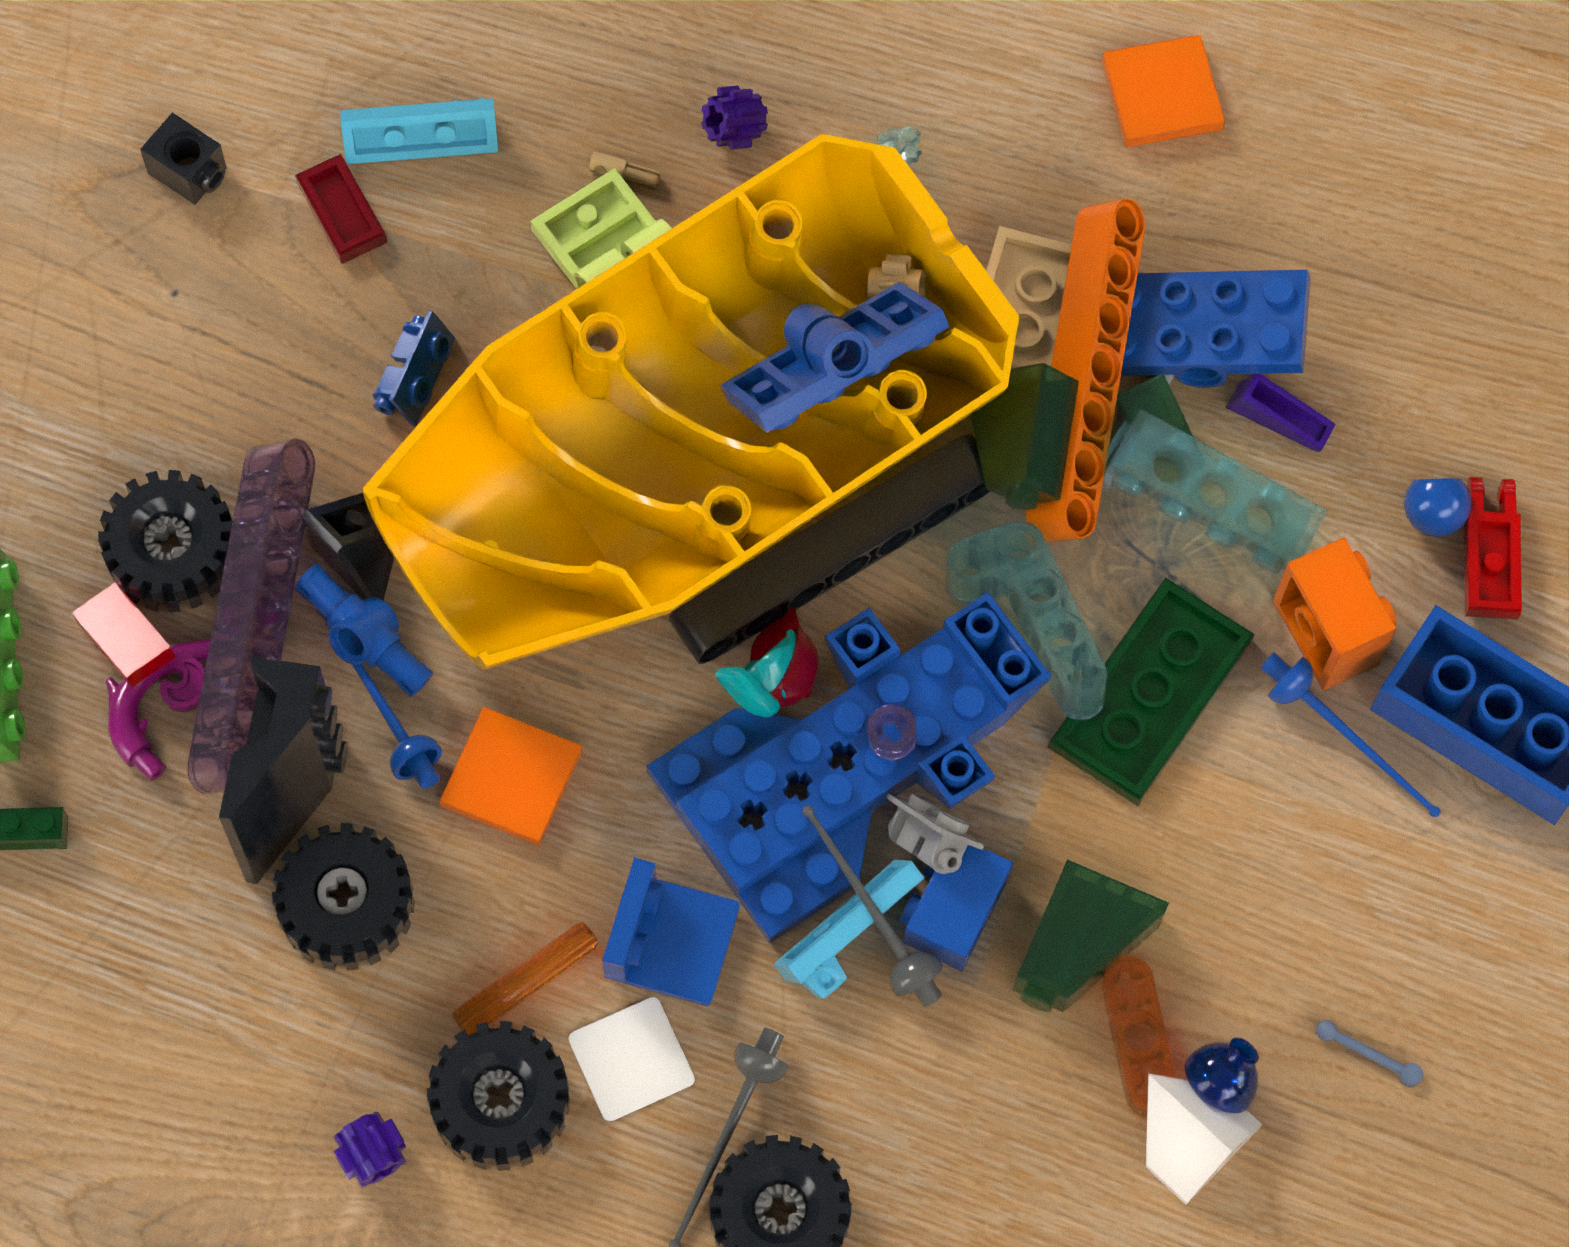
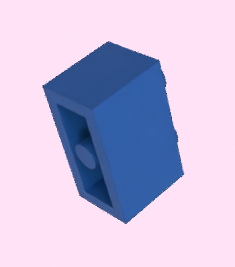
M967 845L962 856L961 866L957 871L940 874L927 865L923 875L931 880L922 896L916 893L911 895L899 921L907 926L903 943L918 951L929 952L935 955L940 962L963 972L1009 880L1013 862L984 848L981 850Z

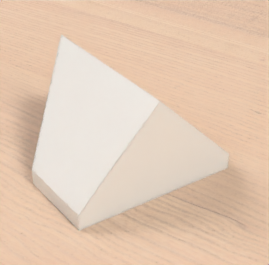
M1148 1073L1145 1167L1187 1205L1262 1124L1221 1086Z

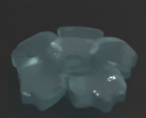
M912 126L905 127L900 131L897 127L888 129L878 135V143H874L896 148L908 165L918 162L919 156L922 154V151L917 146L920 143L919 137L921 133Z

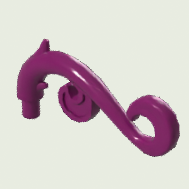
M261 581L244 582L235 586L226 597L224 619L231 631L241 629L238 619L240 613L245 608L257 606L266 612L267 620L255 633L185 642L171 646L176 657L133 688L124 678L120 685L112 677L106 680L109 694L108 732L114 748L129 767L135 765L150 781L156 780L166 769V765L151 751L152 743L145 737L149 723L148 719L144 718L138 722V708L141 699L159 678L172 673H179L182 676V680L178 684L170 683L166 679L161 681L160 693L162 700L172 711L186 713L197 709L206 700L210 690L209 675L199 661L244 652L262 646L276 638L284 629L287 620L286 603L280 592L272 585Z

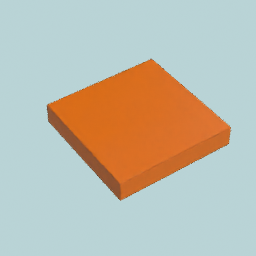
M1201 34L1103 52L1102 64L1125 148L1223 130L1225 119Z
M483 707L440 798V807L540 847L582 755V745Z

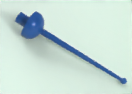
M353 665L399 742L390 757V768L395 778L398 780H408L415 777L422 789H427L436 784L440 776L433 765L442 755L440 745L429 736L415 735L409 737L363 665Z
M1274 652L1262 664L1260 668L1277 683L1267 695L1272 701L1279 704H1289L1301 698L1426 807L1432 817L1440 815L1439 807L1430 804L1309 690L1313 680V669L1310 662L1304 656L1291 667Z

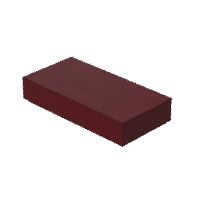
M341 154L295 175L301 192L341 264L387 243V237Z

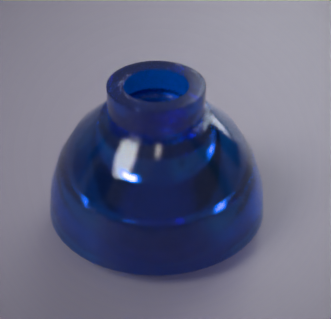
M1233 1038L1230 1042L1218 1041L1208 1043L1196 1049L1187 1057L1184 1069L1188 1083L1196 1095L1209 1106L1223 1112L1241 1113L1249 1108L1255 1098L1258 1089V1070L1255 1064L1259 1060V1055L1254 1046L1242 1038Z

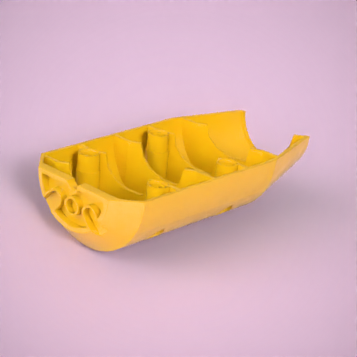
M820 134L486 346L362 488L363 495L385 543L424 605L457 648L475 666L485 670L673 612L1004 393L1008 388L1019 315L967 244L962 245L955 238L949 228L947 217L896 148ZM887 254L912 256V266H915V269L925 270V298L942 308L950 326L935 335L934 341L928 346L915 351H907L890 361L889 367L883 372L857 380L845 387L843 394L835 400L812 406L800 413L798 419L793 424L783 429L771 430L766 433L727 401L720 386L722 383L788 346L784 337V325L787 317L796 307L805 303H816L838 317L868 300L867 285L871 267H882V261H886ZM591 347H601L607 352H598Z

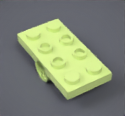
M615 168L530 221L532 232L576 289L672 229L663 219L656 221Z

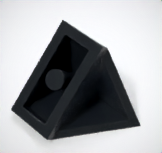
M363 493L307 509L302 516L309 545L363 600L367 597H376L384 601L394 557L371 516Z

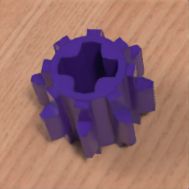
M738 85L717 88V96L709 97L708 103L703 105L701 110L703 112L701 125L702 129H705L708 134L707 138L711 142L716 141L718 147L729 146L731 150L752 147V139L760 138L762 131H766L768 126L766 123L768 110L767 106H764L761 101L762 97L758 93L753 94L751 88L740 90Z
M379 1112L361 1116L344 1126L334 1136L339 1148L334 1150L336 1159L348 1180L356 1176L361 1187L379 1182L396 1172L406 1162L401 1150L406 1148L404 1139L393 1120L389 1119L384 1122Z

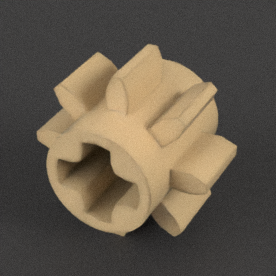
M887 254L886 261H882V267L872 266L870 269L867 297L870 299L898 282L903 283L925 297V270L915 269V266H912V256Z

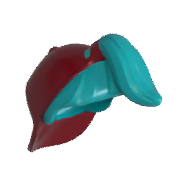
M790 607L781 618L766 627L756 637L751 648L750 662L743 669L740 667L720 668L716 671L715 677L745 710L754 715L768 718L775 715L780 708L793 706L803 698H809L812 695L819 656L813 642L799 624L796 609Z

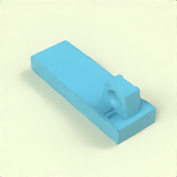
M493 98L462 101L458 99L453 102L340 110L346 164L498 152Z
M894 860L864 885V888L883 914L922 881L924 877L912 861ZM857 893L773 964L785 981L803 984L817 998L824 999L847 979L835 955L874 922Z

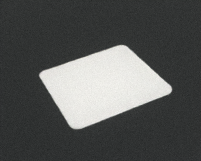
M655 997L648 998L573 1031L569 1035L568 1040L599 1110L607 1121H614L688 1088L695 1081L694 1074L663 1007Z

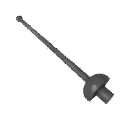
M810 805L804 806L802 810L804 816L809 817L899 960L894 966L890 977L891 987L896 996H903L914 991L924 1007L933 1004L942 994L932 979L941 971L943 965L935 955L929 952L919 951L909 954L814 815V808Z
M764 1027L755 1047L744 1043H738L734 1054L735 1063L740 1072L746 1076V1079L677 1234L669 1242V1247H681L680 1241L757 1083L776 1082L786 1074L789 1068L785 1062L775 1057L784 1036L772 1029Z

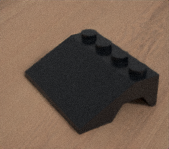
M253 656L251 670L258 690L246 746L232 752L219 819L246 883L258 884L331 791L335 772H344L348 742L342 740L343 725L337 723L338 709L336 705H331L332 687L325 685L320 666Z

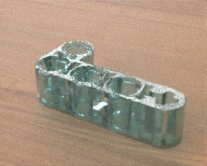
M1014 521L954 543L948 551L946 561V586L950 596L961 604L969 605L987 592L992 598L1006 594L1031 649L1051 674V679L1047 684L1063 714L1077 720L1090 719L1097 715L1103 708L1105 700L1106 667L1041 531L1030 522ZM1024 551L1030 555L1024 558H1016L1009 553ZM965 568H974L979 570L980 573L970 576L959 571ZM1034 594H1043L1051 599L1038 602L1029 597ZM1060 637L1072 643L1067 646H1057L1052 644L1050 640ZM1077 670L1076 678L1078 682L1073 683L1074 671Z

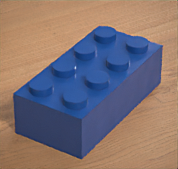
M1435 605L1381 686L1370 710L1555 825L1569 806V687Z

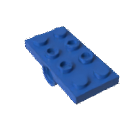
M1308 269L1138 273L1121 376L1175 375L1176 379L1183 384L1199 388H1210L1224 384L1227 380V374L1304 373L1311 282Z
M901 282L896 283L839 317L819 304L805 303L796 307L786 319L784 337L788 345L787 347L734 376L720 386L727 401L766 433L771 430L783 429L793 424L798 419L800 413L812 406L835 400L843 394L845 387L857 380L883 372L889 367L890 361L907 351H915L928 346L934 341L935 335L950 326L942 308Z

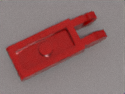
M1470 477L1467 481V488L1470 491L1472 506L1470 516L1464 524L1465 617L1518 620L1522 610L1521 514L1517 513L1515 480H1501L1497 493V500L1499 502L1498 512H1484L1485 488L1483 479L1481 477Z

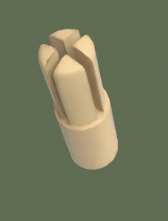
M597 151L593 152L589 164L590 171L606 174L615 168L623 179L653 188L658 186L661 173L658 170L630 163L628 160Z

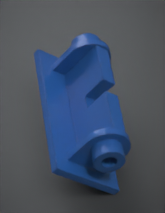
M428 310L425 318L413 316L411 322H405L402 328L403 331L391 355L396 362L405 364L403 368L387 365L379 385L373 393V397L376 400L374 408L377 411L386 415H393L394 410L398 409L412 426H417L424 407L431 399L432 389L444 362L450 356L455 339L453 334L431 310Z

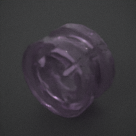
M895 704L883 705L876 709L869 717L867 724L868 741L875 754L884 759L896 760L907 756L913 750L917 740L915 718L909 710ZM888 723H895L896 730L903 726L901 739L890 742L888 735H885L882 739L880 736L884 734L883 726Z

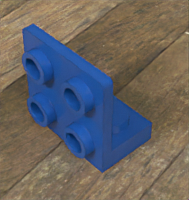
M634 857L602 960L604 978L703 1006L711 1005L739 913V903L735 900L659 880L656 877L655 863Z

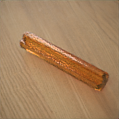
M579 922L455 1009L452 1015L458 1028L461 1031L465 1029L467 1035L477 1032L476 1024L488 1022V1025L496 1021L596 950L598 941L594 933L583 922Z

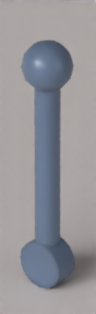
M1322 1020L1317 1024L1316 1034L1321 1040H1334L1399 1075L1401 1083L1405 1086L1414 1087L1422 1080L1423 1071L1417 1064L1408 1063L1403 1065L1340 1032L1336 1024L1331 1020Z

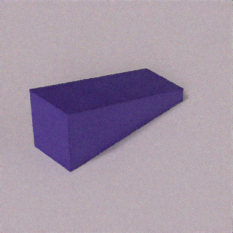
M1251 374L1241 380L1226 406L1227 409L1316 452L1322 451L1336 425L1262 374Z

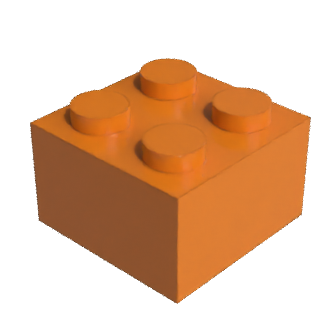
M1345 537L1288 562L1273 599L1274 605L1302 655L1310 662L1313 674L1322 691L1379 666L1397 629L1395 626L1397 618L1392 605L1386 597H1379L1369 581L1371 573L1364 556L1357 550L1353 552Z

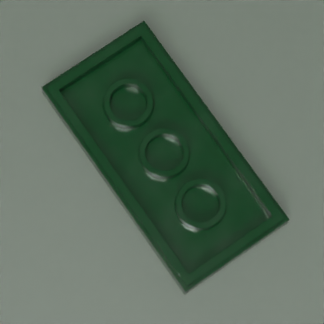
M1165 577L1054 734L1048 748L1138 806L1249 647L1255 634Z

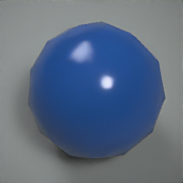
M1459 478L1413 480L1406 491L1404 500L1406 517L1412 526L1424 535L1433 537L1451 535L1462 528L1470 516L1472 506L1470 491L1462 479Z

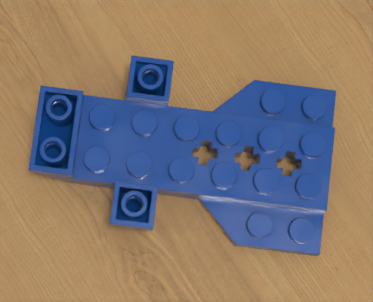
M988 592L944 620V626L941 630L901 656L899 646L872 610L867 608L825 635V641L849 690L804 719L780 715L766 718L754 715L745 709L735 708L647 765L649 776L769 944L853 888L809 817L804 816L802 812L804 806L810 805L814 808V815L860 881L871 814L889 801L886 799L888 793L897 796L916 783L951 809L995 780V775L973 745L1003 726L1051 679V674ZM842 755L844 757L846 755L852 758L851 769L844 771L840 765L834 770L831 767L833 756ZM795 783L798 786L801 784L807 787V799L799 801L797 795L789 799L786 796L788 794V786ZM747 813H753L754 816L757 813L762 815V828L754 830L751 824L746 829L741 826L743 824V815Z

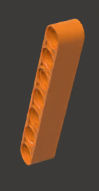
M1130 198L1083 207L1076 218L1026 509L1027 529L1032 538L1040 543L1084 539L1092 534L1097 522L1145 233L1143 211L1139 204Z

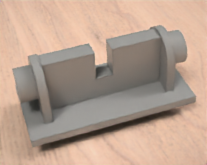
M889 793L887 794L886 799L898 806L894 817L888 824L890 839L909 853L916 855L918 859L936 872L948 874L957 871L961 866L962 856L967 845L983 850L985 845L966 833L969 824L951 814L940 811L942 806L915 793L911 794L909 801Z

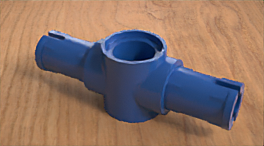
M319 564L313 565L298 580L294 590L315 606L327 619L326 625L330 628L328 633L329 643L342 660L352 665H361L365 661L372 668L377 666L399 685V688L409 698L415 696L428 683L434 672L421 663L400 642L402 637L398 634L399 621L389 604L376 597H367L362 600L355 593L350 595L330 578Z

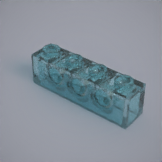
M1142 409L1133 417L1105 469L1106 473L1114 477L1112 484L1121 491L1138 498L1143 492L1161 502L1158 509L1167 516L1186 523L1188 518L1202 524L1207 527L1205 531L1207 537L1228 548H1233L1236 543L1254 553L1251 558L1252 561L1274 573H1280L1281 569L1285 570L1288 562L1305 554L1328 511ZM1164 457L1174 461L1179 470L1178 480L1173 483L1159 480L1153 470L1155 459ZM1215 483L1222 488L1225 494L1223 507L1211 508L1202 501L1200 496L1202 484ZM1260 508L1269 514L1271 518L1269 533L1260 534L1250 528L1247 522L1249 509Z

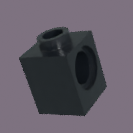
M173 112L140 148L147 173L194 205L206 192L211 193L217 189L227 169L221 144ZM188 157L198 158L190 165L178 164L181 160Z

